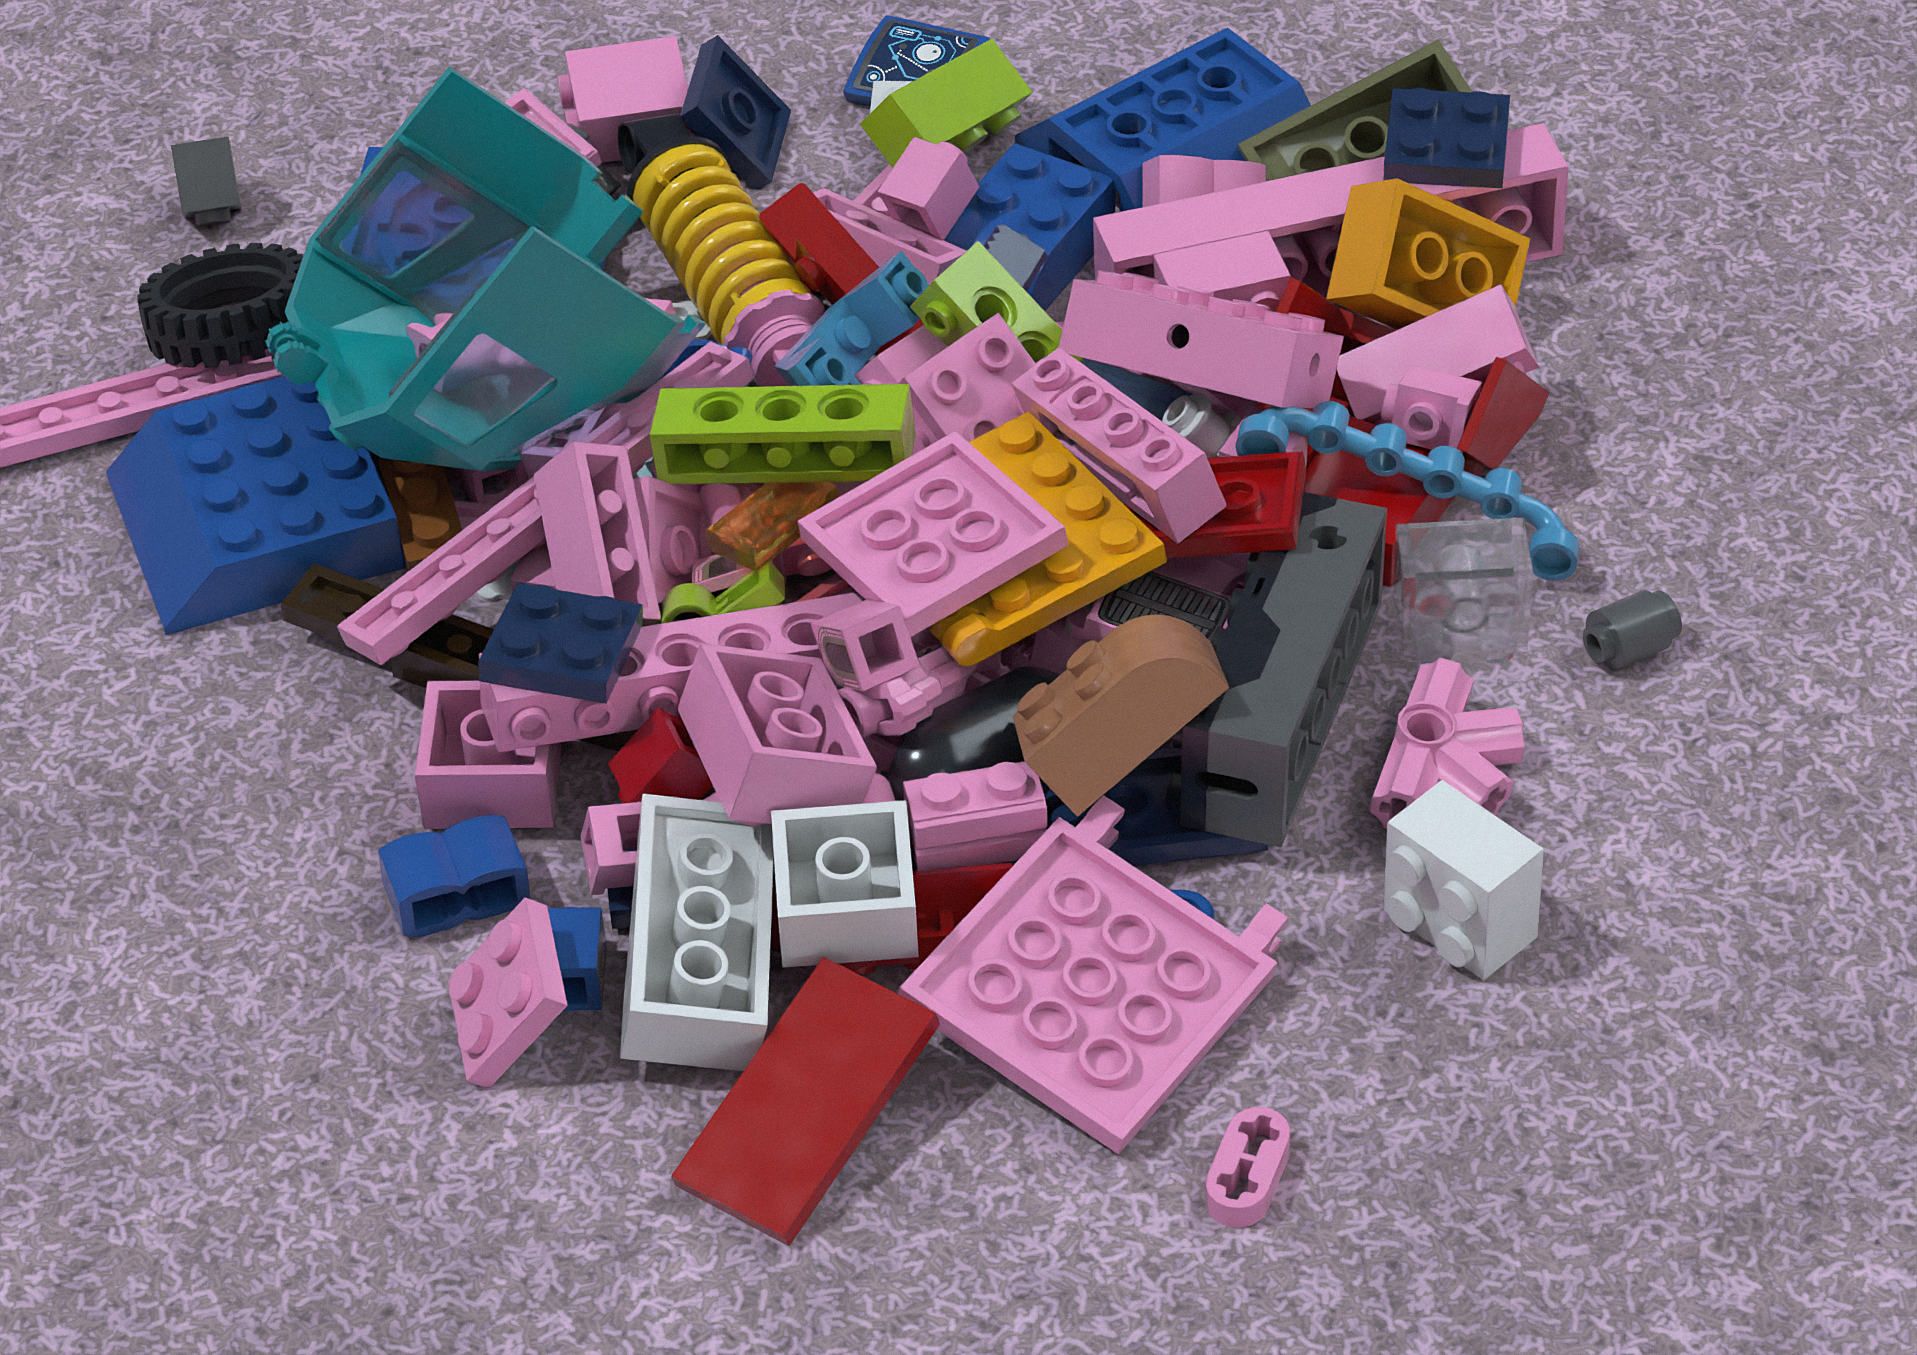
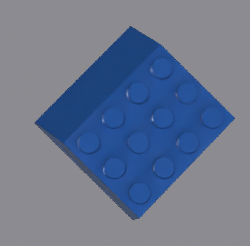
M286 376L157 410L107 469L106 474L165 635L280 604L314 563L358 580H365L405 568L397 517L369 451L363 446L358 450L351 449L332 434L329 429L331 421L328 414L316 398L318 390L314 382L296 385L289 381Z

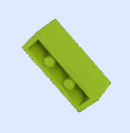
M992 38L890 93L860 125L892 168L914 137L934 144H938L941 141L948 142L965 154L987 137V130L990 129L993 135L996 136L1013 125L1021 117L1016 108L1033 91Z

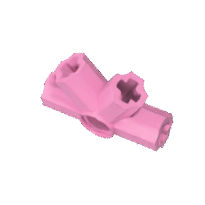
M1439 657L1433 663L1421 664L1407 704L1398 715L1394 740L1370 803V813L1377 816L1383 828L1387 829V822L1441 780L1493 815L1498 813L1500 807L1511 795L1513 781L1494 765L1522 762L1525 750L1522 720L1517 708L1510 707L1465 712L1473 689L1474 679L1464 672L1461 663Z

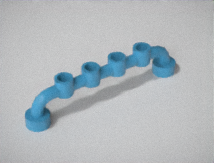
M1324 401L1317 404L1313 412L1295 406H1290L1289 408L1272 406L1260 414L1248 416L1240 425L1235 445L1238 456L1286 452L1289 431H1293L1306 436L1309 445L1317 452L1332 454L1339 450L1365 459L1366 466L1374 474L1392 476L1399 472L1422 481L1424 489L1436 498L1446 499L1458 495L1481 504L1483 513L1493 520L1506 521L1515 517L1533 525L1537 531L1530 538L1527 565L1532 573L1542 579L1550 581L1563 580L1570 577L1577 568L1580 550L1577 537L1566 529L1559 515L1548 505L1521 493L1522 479L1513 470L1506 468L1494 469L1487 474L1485 479L1463 471L1465 459L1463 454L1456 448L1439 446L1432 449L1428 457L1406 449L1407 435L1397 425L1389 423L1380 424L1374 427L1370 434L1348 426L1350 418L1348 410L1342 404L1334 401Z

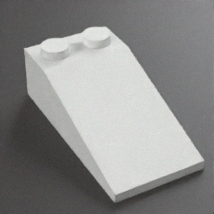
M650 794L642 795L623 1002L620 1059L744 1071L763 1044L768 1023L774 859L772 824L752 827L741 824L736 820H729L721 802Z

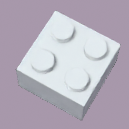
M1441 780L1387 822L1384 911L1388 913L1390 919L1400 929L1406 932L1414 931L1437 947L1442 957L1448 963L1455 967L1464 966L1484 981L1538 937L1544 849Z
M906 800L771 811L778 923L783 968L818 965L823 957L835 963L919 957Z

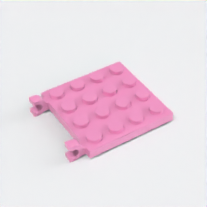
M1102 795L1076 827L1058 817L899 987L898 994L935 1012L940 1022L937 1028L939 1032L1119 1154L1274 977L1278 962L1272 959L1271 955L1281 945L1282 940L1277 935L1286 926L1288 917L1266 903L1242 934L1237 936L1108 850L1118 839L1119 831L1113 827L1123 817L1124 808Z

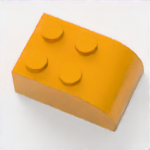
M1398 178L1353 185L1350 188L1326 299L1396 330L1498 285H1502L1516 308L1530 238Z

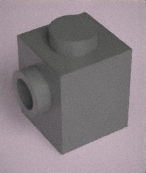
M229 137L171 145L184 218L195 217L197 226L230 222V212L241 210Z

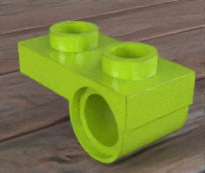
M767 559L716 598L708 589L694 583L680 584L672 588L663 598L660 624L673 622V619L683 612H696L706 617L782 604L781 601L785 599L784 576Z

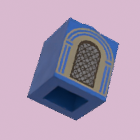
M548 908L568 1005L563 1011L602 1010L607 956L602 908Z

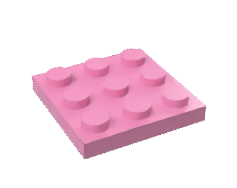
M956 431L797 521L801 539L865 599L900 605L910 638L1068 546L1065 526Z

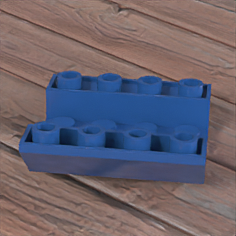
M1227 27L1016 134L1015 143L1068 162L1077 159L1088 169L1108 175L1113 179V189L1120 194V212L1143 207L1144 162L1159 155H1183L1211 160L1245 161L1238 150L1239 143L1308 108L1311 104L1298 80Z

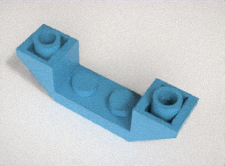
M903 251L895 254L832 305L774 367L789 386L861 385L854 375L882 345L913 327L920 319L910 306L929 286L925 276L913 266Z

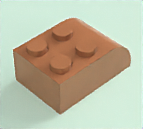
M1147 615L1131 619L1119 625L1098 643L1095 640H1091L1078 648L1069 658L1066 664V671L1049 685L1040 683L1024 695L1017 705L1018 712L1013 715V720L1025 763L1078 817L1225 692L1229 686L1212 643L1197 628L1176 617Z

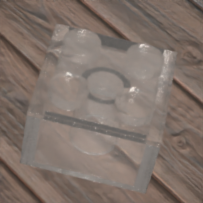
M1524 517L1396 524L1393 618L1400 666L1430 664L1439 657L1458 663L1489 662L1497 664L1508 660H1527L1533 569Z

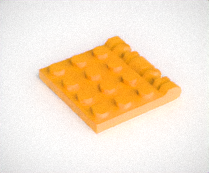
M1028 411L975 438L969 443L1065 526L1068 546L931 625L929 631L942 643L944 649L959 665L965 667L972 666L1165 564L1167 560L1164 543Z

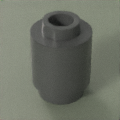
M1641 590L1590 612L1586 619V628L1583 631V643L1587 653L1596 663H1604L1610 670L1616 671L1669 648L1672 639L1677 638L1681 634V616L1676 604L1667 593L1660 590L1653 593Z

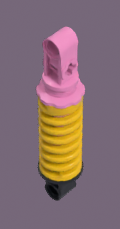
M678 113L621 122L617 133L618 149L625 169L631 173L627 186V196L644 211L638 218V221L645 225L648 232L652 234V238L663 253L671 269L675 271V275L686 290L694 306L698 309L704 322L707 323L706 325L710 328L717 343L726 345L729 349L736 346L744 347L752 353L751 367L755 378L750 382H756L758 387L789 386L774 366L824 314V305L812 294L808 286L803 284V280L795 267L791 265L785 251L759 223L760 212L755 209L749 195L743 191L738 178L732 173L727 155L718 144L703 137L691 136L687 131L684 120Z

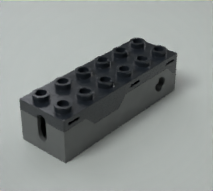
M1303 492L1296 549L1250 553L1245 572V588L1234 589L1228 608V626L1226 629L1218 627L1212 640V646L1229 688L1173 735V747L1182 749V758L1177 762L1171 787L1172 797L1180 798V826L1282 848L1381 606L1387 508Z

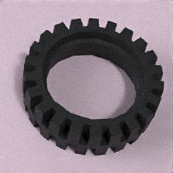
M250 243L245 249H241L239 244L226 245L225 251L217 252L214 247L203 250L204 256L197 258L190 254L180 258V265L169 263L161 267L162 273L151 274L147 278L148 283H142L140 286V294H137L141 322L151 352L153 351L156 358L159 360L165 358L166 363L171 365L182 362L183 367L195 368L201 362H204L205 368L218 367L221 361L228 360L229 366L242 363V357L251 356L253 360L266 357L265 350L268 347L265 340H267L269 328L272 329L280 324V322H289L285 309L304 255L302 253L298 254L297 250L288 247L283 250L282 245L272 243L264 249L262 243ZM248 300L237 305L209 309L221 304Z

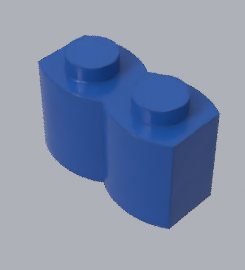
M487 815L469 818L451 826L442 833L421 832L405 835L389 842L378 850L382 882L403 936L421 937L448 930L466 919L482 920L512 911L525 897L530 899L527 868L505 816Z

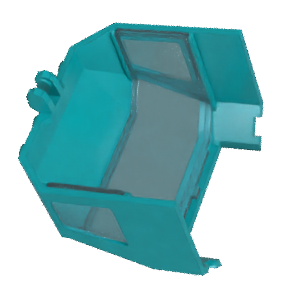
M449 66L309 238L285 309L289 322H280V324L272 329L269 328L265 342L270 354L273 353L274 355L273 362L277 372H280L282 376L286 375L287 379L296 385L309 382L315 383L318 390L316 398L325 408L331 421L329 425L330 431L349 448L358 450L363 446L381 458L490 471L515 469L522 461L520 453L612 403H628L640 396L659 381L707 323L694 315H688L683 321L677 314H668L603 272L600 267L602 261L644 211L627 195H621L615 201L595 182L602 172L583 154ZM452 313L453 315L421 354L416 357L415 345L406 333V326L411 323H418L432 328L436 326L434 322L436 314Z

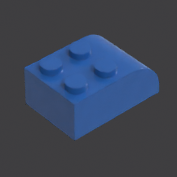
M1014 143L978 183V190L944 241L964 250H969L978 241L984 246L996 226L1004 224L1014 231L1026 235L1034 244L1044 249L1048 255V258L1027 290V293L1046 311L1093 257V218L1116 213L1113 179L1108 175Z

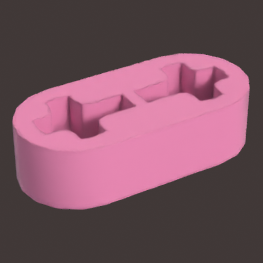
M1252 1107L1237 1113L1228 1124L1206 1180V1207L1209 1215L1216 1222L1227 1227L1242 1228L1260 1221L1268 1211L1289 1159L1290 1127L1287 1120L1279 1112L1265 1107ZM1258 1135L1270 1137V1140H1264L1261 1143L1256 1156L1248 1154V1142H1254ZM1240 1178L1248 1179V1192H1243L1238 1200L1226 1197V1194H1232L1235 1191Z

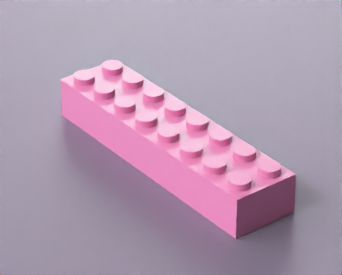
M1544 123L1508 131L1503 188L1409 183L1530 238L1526 262L1563 254L1569 166ZM1385 157L1094 217L1095 281L1098 270L1122 275L1123 273H1131L1154 278L1153 254L1268 230L1291 277L1302 281L1324 298H1327L1350 188L1353 185L1383 181Z

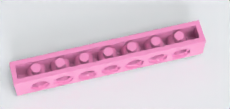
M858 592L645 626L639 632L607 704L480 682L481 707L498 753L637 730L657 708L682 720L677 708L700 643L821 658L823 661L811 623L866 599ZM931 626L911 637L915 652L941 643L929 631ZM1001 651L976 663L977 667L973 673L999 669Z

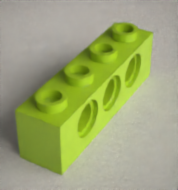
M979 241L941 273L910 306L921 318L926 329L934 336L939 337L947 347L981 325L980 319L985 322L999 313L1035 363L1047 357L1059 347L1063 331ZM1071 355L1079 362L1083 359L1082 357Z
M910 384L661 388L650 431L657 479L670 484L868 481L912 456L916 436Z

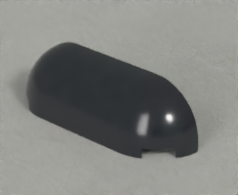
M1032 666L1020 667L934 708L931 716L916 723V728L899 735L904 739L894 755L890 771L881 770L880 775L889 781L895 800H904V781L927 778L935 773L952 774L989 768L1002 762H1025L1013 715L1018 712L1017 705L1028 691L1040 683L1049 685L1060 674Z

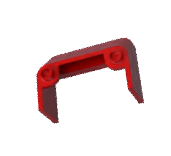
M1290 277L1276 312L1288 315L1290 312L1325 320L1324 332L1344 336L1340 355L1396 331V329L1337 307L1305 283ZM1496 357L1457 446V449L1463 452L1465 459L1463 471L1476 476L1480 475L1482 468L1491 471L1498 468L1541 415L1550 394L1549 391L1510 362ZM1336 369L1331 397L1349 403ZM1349 403V415L1354 416L1351 405Z

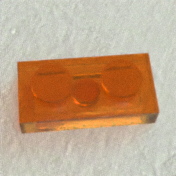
M767 482L706 529L708 549L757 572L801 537L798 520L838 498L837 486L829 482Z

